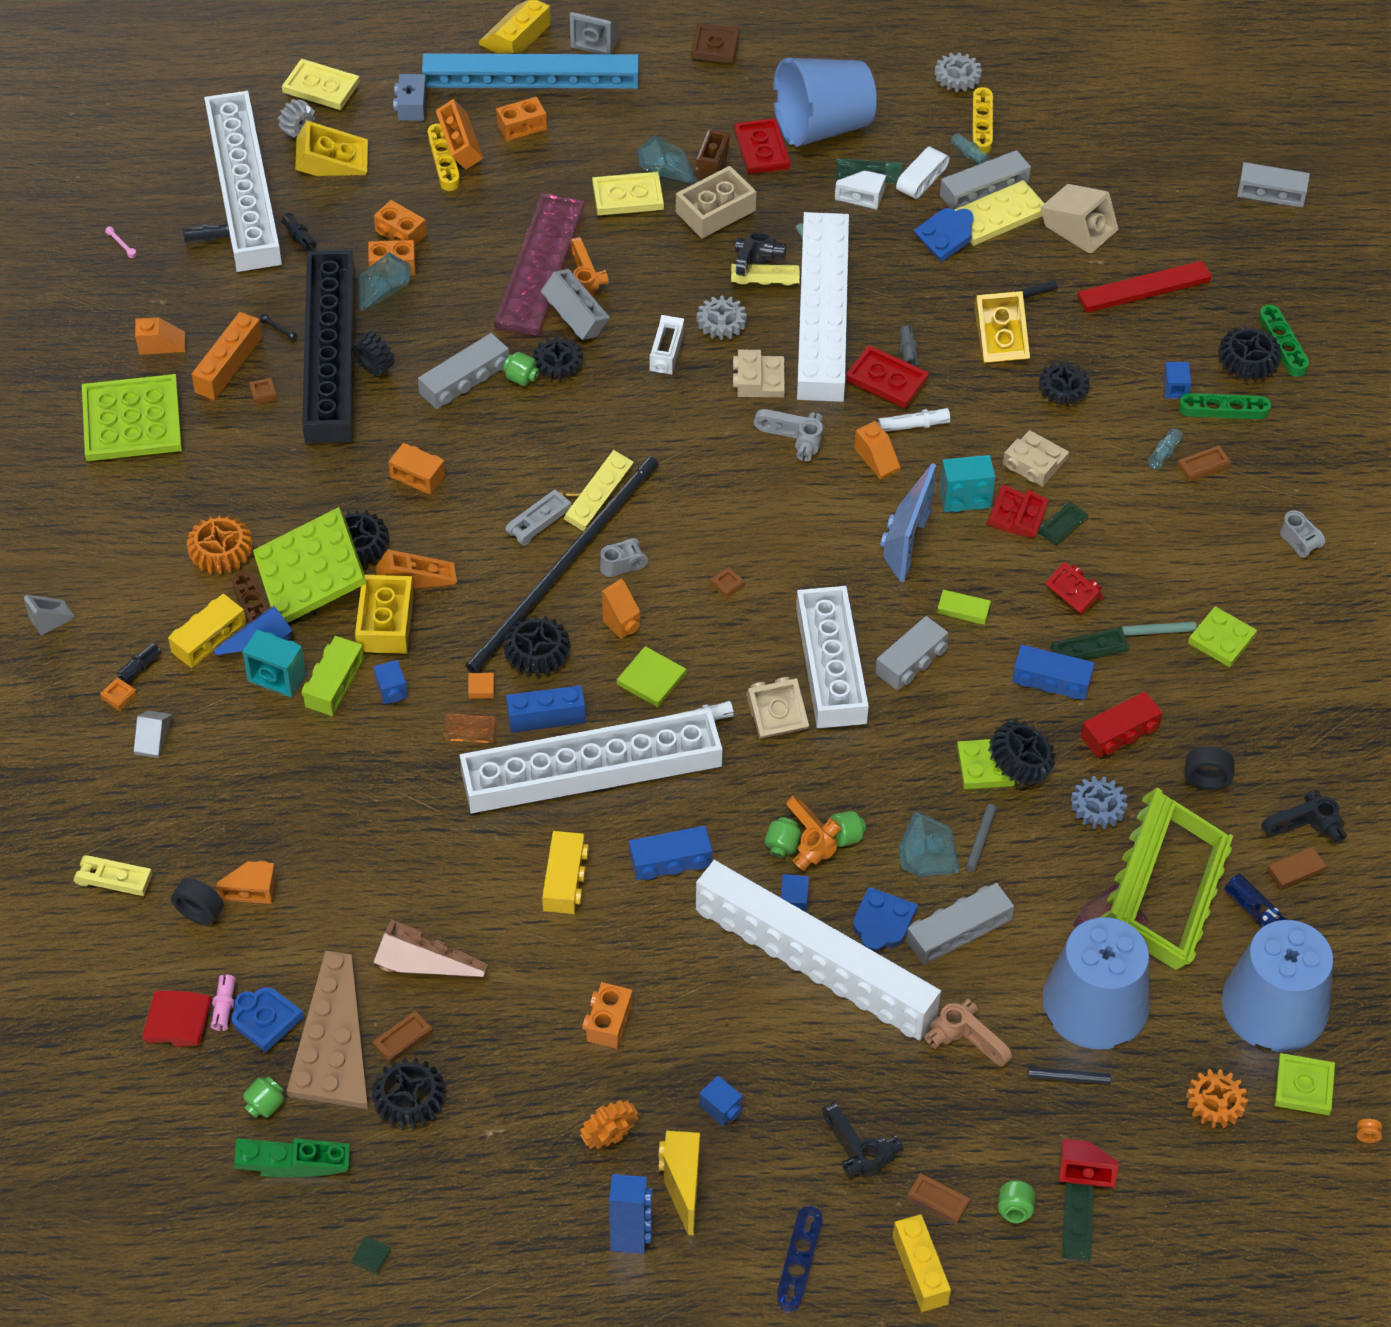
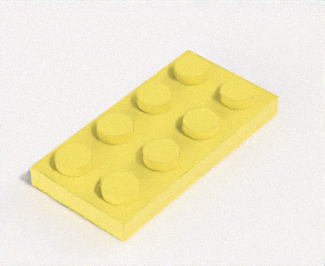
M1023 180L957 208L955 211L968 209L973 213L974 222L971 226L973 236L970 243L975 246L1042 217L1040 207L1045 203Z

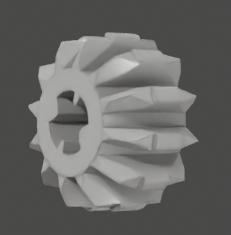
M292 99L290 104L286 103L285 108L280 110L282 114L278 116L280 121L278 126L287 135L292 137L298 136L306 120L310 122L315 120L313 116L315 111L305 101Z

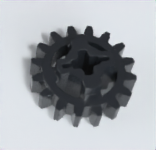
M555 336L554 340H550L547 337L545 344L539 342L538 348H534L533 358L537 361L536 368L539 369L542 377L548 374L549 380L556 376L558 381H561L562 376L569 379L570 373L577 374L578 368H582L583 352H581L580 345L575 346V340L568 342L565 336L562 340Z
M1060 361L1058 366L1051 363L1050 368L1044 367L1043 373H1040L1039 390H1042V396H1049V402L1056 400L1057 405L1065 402V405L1069 406L1071 401L1074 404H1078V400H1084L1085 395L1089 392L1090 377H1086V370L1080 371V365L1072 367V362L1064 365Z

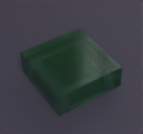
M365 1236L352 1258V1264L378 1275L391 1252V1248Z

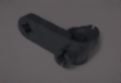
M752 233L748 235L747 239L737 238L735 252H739L736 263V275L747 276L753 262L773 261L774 257L785 258L787 244L776 243V238H770L765 233Z
M1317 789L1314 790L1315 795L1312 791L1305 795L1304 799L1307 803L1273 814L1261 824V828L1267 837H1274L1308 824L1314 830L1320 832L1323 837H1329L1333 844H1337V840L1339 843L1345 840L1347 834L1342 829L1345 822L1339 814L1340 808L1338 803L1332 798L1322 797Z
M833 1102L822 1108L828 1126L849 1156V1159L841 1162L844 1172L848 1171L846 1175L849 1178L857 1173H860L862 1176H875L881 1172L883 1166L894 1161V1154L903 1151L901 1141L896 1142L898 1140L896 1135L886 1140L880 1136L876 1139L870 1138L861 1141L836 1103ZM872 1155L876 1159L868 1160L864 1156Z

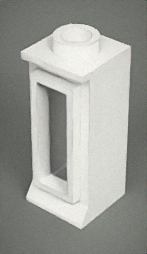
M661 315L659 328L650 354V371L673 374L684 335V318ZM666 327L675 329L669 352L659 351L663 336L666 333Z

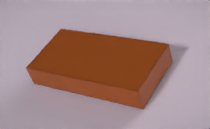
M1219 445L1182 458L1177 462L1178 468L1188 482L1226 469L1231 464V461Z
M1310 847L1268 865L1267 871L1280 890L1325 872L1327 866L1314 847Z
M415 1010L375 1039L373 1046L391 1064L393 1060H397L432 1034L433 1030Z
M922 1173L919 1174L907 1195V1200L956 1225L970 1203V1198Z

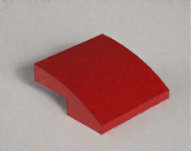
M1002 484L986 524L1012 534L1035 537L1049 499L1028 489L1023 494Z
M155 991L142 1039L147 1044L171 1042L175 1047L200 1045L212 998L209 995L185 991Z

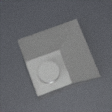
M571 12V47L598 54H612L619 41V24Z

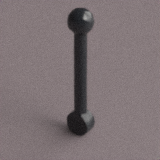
M268 314L260 315L262 323H268L288 335L290 340L297 338L296 332H290L269 319Z

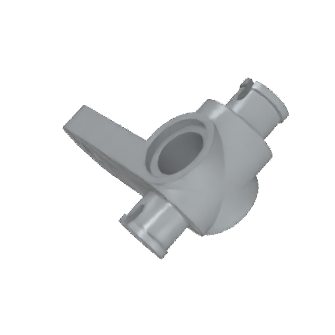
M762 409L757 411L755 415L754 425L760 431L797 438L795 448L797 449L796 456L799 460L803 461V457L806 456L805 461H810L812 455L818 452L822 444L824 432L823 417L818 413L816 418H814L815 413H810L807 418Z

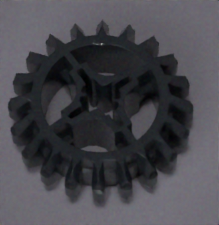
M1244 325L1240 330L1235 327L1233 332L1228 331L1221 340L1218 349L1219 363H1222L1223 369L1228 370L1229 375L1235 374L1237 379L1243 377L1247 381L1250 378L1256 382L1259 377L1265 380L1267 376H1272L1279 367L1282 356L1281 345L1278 344L1277 338H1271V332L1264 333L1263 328L1256 330L1253 326L1251 329H1248Z
M357 509L355 513L351 514L347 510L344 517L361 566L366 569L367 564L375 565L376 559L381 560L383 554L388 550L390 543L388 528L382 519H378L376 513L370 515L366 510L362 514Z
M535 615L534 619H529L526 616L524 622L517 620L516 626H510L509 632L505 634V641L503 643L506 661H509L511 668L516 667L518 674L525 671L527 677L531 673H535L537 678L540 673H545L548 676L549 670L557 672L558 666H564L565 659H568L569 649L571 648L569 634L567 631H564L563 624L557 625L556 619L548 621L547 616L539 619L537 615Z
M1017 720L1013 722L1007 721L996 729L989 741L990 747L988 751L991 753L990 760L996 762L995 768H1000L1002 775L1006 774L1009 776L1010 781L1016 780L1018 785L1023 783L1027 786L1033 783L1036 785L1044 778L1046 779L1055 765L1054 758L1056 754L1052 752L1054 746L1048 744L1049 738L1044 737L1042 731L1038 732L1034 725L1028 726L1026 721L1019 723Z
M404 1057L401 1064L393 1060L392 1068L384 1066L383 1074L377 1073L376 1082L372 1085L373 1093L371 1098L372 1102L375 1103L374 1109L377 1113H380L382 1121L388 1119L391 1127L397 1122L401 1130H403L406 1124H410V1128L413 1130L415 1123H420L424 1127L426 1124L425 1119L434 1121L435 1113H441V1104H445L446 1097L444 1094L446 1092V1085L443 1083V1076L438 1074L435 1066L429 1068L427 1060L419 1064L416 1057L412 1062H408ZM396 1083H399V1085L396 1088L392 1089V1093L388 1094L389 1090ZM430 1092L428 1098L423 1103L419 1104V1101L422 1098L426 1097V1094Z

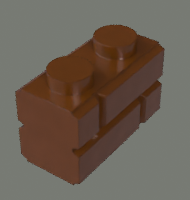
M713 129L708 130L696 159V177L705 179L722 170L729 153L730 134Z

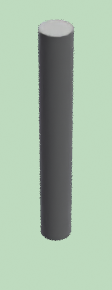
M988 804L986 806L965 867L969 872H975L997 809L995 805Z

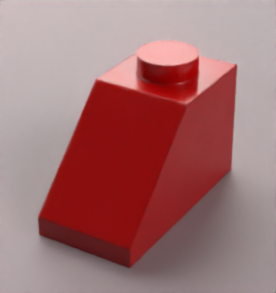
M1062 1138L1059 1157V1181L1115 1188L1119 1166L1117 1160L1089 1141Z

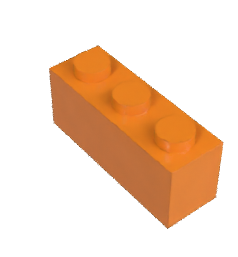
M454 99L438 108L436 113L451 156L465 170L482 160L483 155L468 113Z

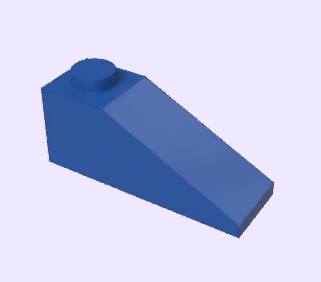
M273 605L214 648V652L216 655L243 651L256 630L273 633L284 640L291 638L289 633L293 630L276 606Z

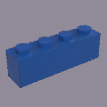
M612 1174L609 1197L610 1251L644 1254L645 1243L651 1244L652 1188H647V1177Z

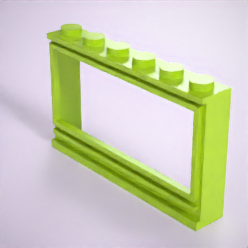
M1155 788L1142 799L1148 806L1141 810L1137 816L1138 820L1143 821L1142 825L1130 835L1129 839L1135 842L1134 847L1126 851L1122 857L1127 866L1115 876L1114 881L1120 884L1119 888L1107 898V902L1112 905L1111 910L1099 918H1114L1128 923L1142 935L1147 944L1149 954L1177 970L1184 965H1189L1195 958L1196 951L1194 950L1197 942L1203 935L1202 926L1210 914L1209 906L1217 893L1216 885L1218 879L1224 873L1225 868L1223 865L1231 852L1232 847L1230 844L1233 835H1227L1168 796L1162 794L1161 789ZM1170 819L1213 846L1179 948L1135 921Z

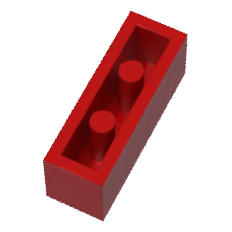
M1144 691L1083 722L1080 737L1097 758L1110 755L1119 747L1125 744H1132L1139 737L1147 733H1154L1160 727L1163 712Z

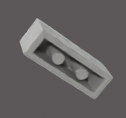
M1244 162L1237 196L1303 207L1310 173Z
M569 269L554 271L541 290L547 301L555 307L562 319L572 327L575 334L582 340L597 337L610 319Z
M925 616L877 658L875 674L898 691L904 684L908 685L911 683L915 675L920 670H925L937 655L941 656L947 650L949 632Z

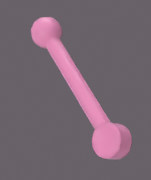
M113 227L106 228V234L111 235L127 251L129 258H134L136 250L129 248L114 232Z

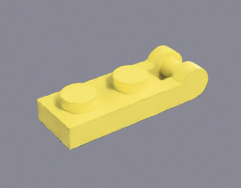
M83 856L80 862L81 869L76 872L73 880L81 886L93 885L144 896L152 877V871L149 868L92 856Z

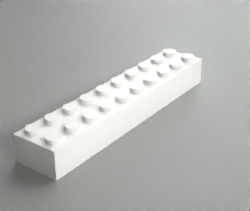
M248 91L204 97L236 270L239 272L282 265Z
M804 212L797 400L844 401L849 214Z
M711 708L464 753L460 754V764L470 813H476L722 767V746Z
M716 860L710 864L696 882V910L701 916L716 921L726 931H733L740 935L747 943L757 945L769 956L781 959L791 969L805 973L815 983H822L829 987L836 995L846 997L854 1002L858 1008L870 1011L882 1022L894 1025L904 1035L914 1037L920 1041L930 1028V1024L937 1018L941 990Z

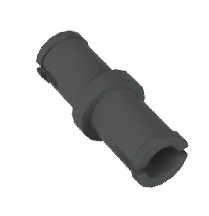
M908 325L903 326L899 329L901 338L900 351L903 354L904 361L916 367L919 364V360L917 357L918 343L914 339V329L910 327L909 330Z

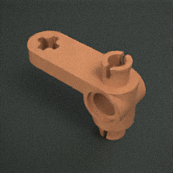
M970 999L964 1000L961 1005L958 1003L946 1005L942 1009L941 1015L930 1024L931 1031L924 1035L928 1044H931L932 1041L934 1042L931 1045L934 1049L941 1043L949 1044L953 1040H958L965 1036L999 1066H1004L1012 1059L1011 1051L1007 1045L973 1016L978 1013V1008L974 1002L969 1006L971 1003ZM954 1020V1021H957L958 1023H957V1024H952V1023H950V1022H948V1021Z

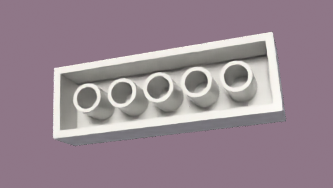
M847 587L797 590L796 610L817 728L867 724L869 706Z

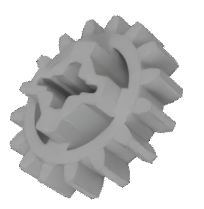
M958 52L956 56L952 53H949V57L943 55L942 61L938 60L937 66H935L936 81H940L941 87L947 85V90L955 88L956 92L959 89L967 91V87L973 89L975 84H979L981 78V64L976 63V58L969 59V54L961 56V53Z
M720 296V300L711 297V302L705 300L704 306H699L698 328L703 329L704 335L711 333V338L717 335L720 340H723L724 336L727 335L731 339L733 333L739 335L740 329H745L747 318L745 307H740V301L733 303L732 297L728 298V300H724L723 296Z

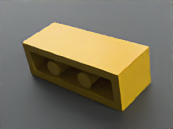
M222 594L217 599L212 600L201 612L193 615L182 627L172 632L168 637L171 652L190 668H193L213 652L214 648L246 625L244 609L225 594Z
M553 831L542 897L543 911L575 914L576 904L581 905L582 889H579V882H584L586 867L582 866V862L588 859L589 845L584 844V834Z
M922 1214L896 1221L894 1223L893 1239L921 1312L948 1305L951 1289Z

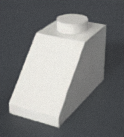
M862 171L840 179L836 182L835 200L878 209L885 190L886 175Z

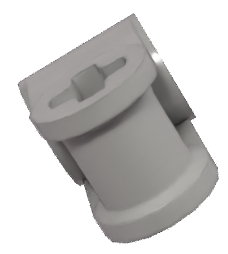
M1296 510L1286 513L1280 529V535L1300 557H1307L1310 551L1315 548L1324 547V535L1303 513Z
M632 538L603 547L600 554L601 573L607 577H615L645 567L648 563V557L642 553L639 540Z

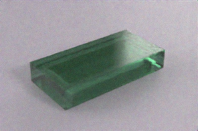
M1069 502L1039 528L1038 534L1057 547L1088 519V514L1072 502Z

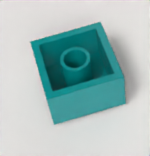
M990 455L942 460L939 493L944 512L991 508L995 474Z
M256 630L242 651L247 679L251 683L292 698L306 677L302 646L294 641L281 639L270 632L265 633Z

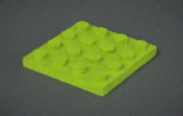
M176 374L82 384L86 461L182 451Z
M339 507L253 550L270 606L275 605L287 623L367 584L344 514Z

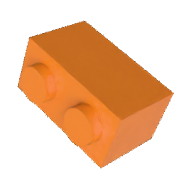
M406 443L399 447L388 462L391 478L430 495L445 477L443 459Z

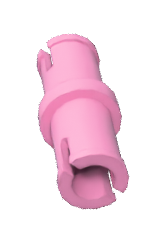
M226 974V980H224V975H220L218 979L217 994L212 1002L214 1012L210 1025L214 1030L221 1031V1025L223 1026V1031L228 1029L230 1009L234 1007V999L232 998L236 978L232 975Z

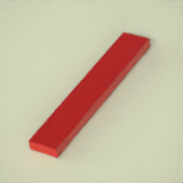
M1199 261L1078 291L1077 298L1085 312L1088 313L1211 282L1212 276L1204 262Z

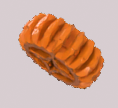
M219 514L218 518L215 519L209 516L208 521L200 520V526L193 525V531L189 532L186 545L188 556L195 566H199L201 571L208 569L210 575L214 571H218L221 575L222 571L227 570L231 573L232 568L240 569V563H247V558L251 557L253 540L252 534L245 523H241L238 518L232 520L230 515L222 518Z

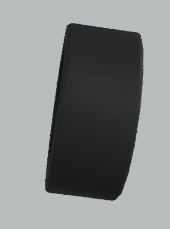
M1205 746L1193 749L1186 757L1185 778L1192 786L1199 789H1223L1233 781L1234 758L1228 751L1219 747ZM1212 766L1217 767L1220 770L1209 771L1203 770L1199 767Z
M193 878L182 879L171 895L172 904L182 915L202 925L213 924L224 907L222 898L213 888Z

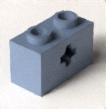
M399 74V83H395V96L397 98L393 99V110L398 112V120L424 121L427 91L425 74Z

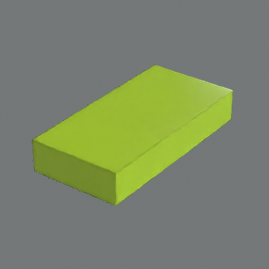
M943 590L937 614L985 625L991 601Z

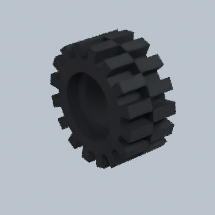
M368 331L354 341L352 349L356 352L354 354L355 357L359 358L358 362L364 365L363 368L365 370L368 369L370 374L373 373L374 376H379L394 365V354L390 352L391 347L386 345L385 339L382 340L379 334L376 335L374 331Z

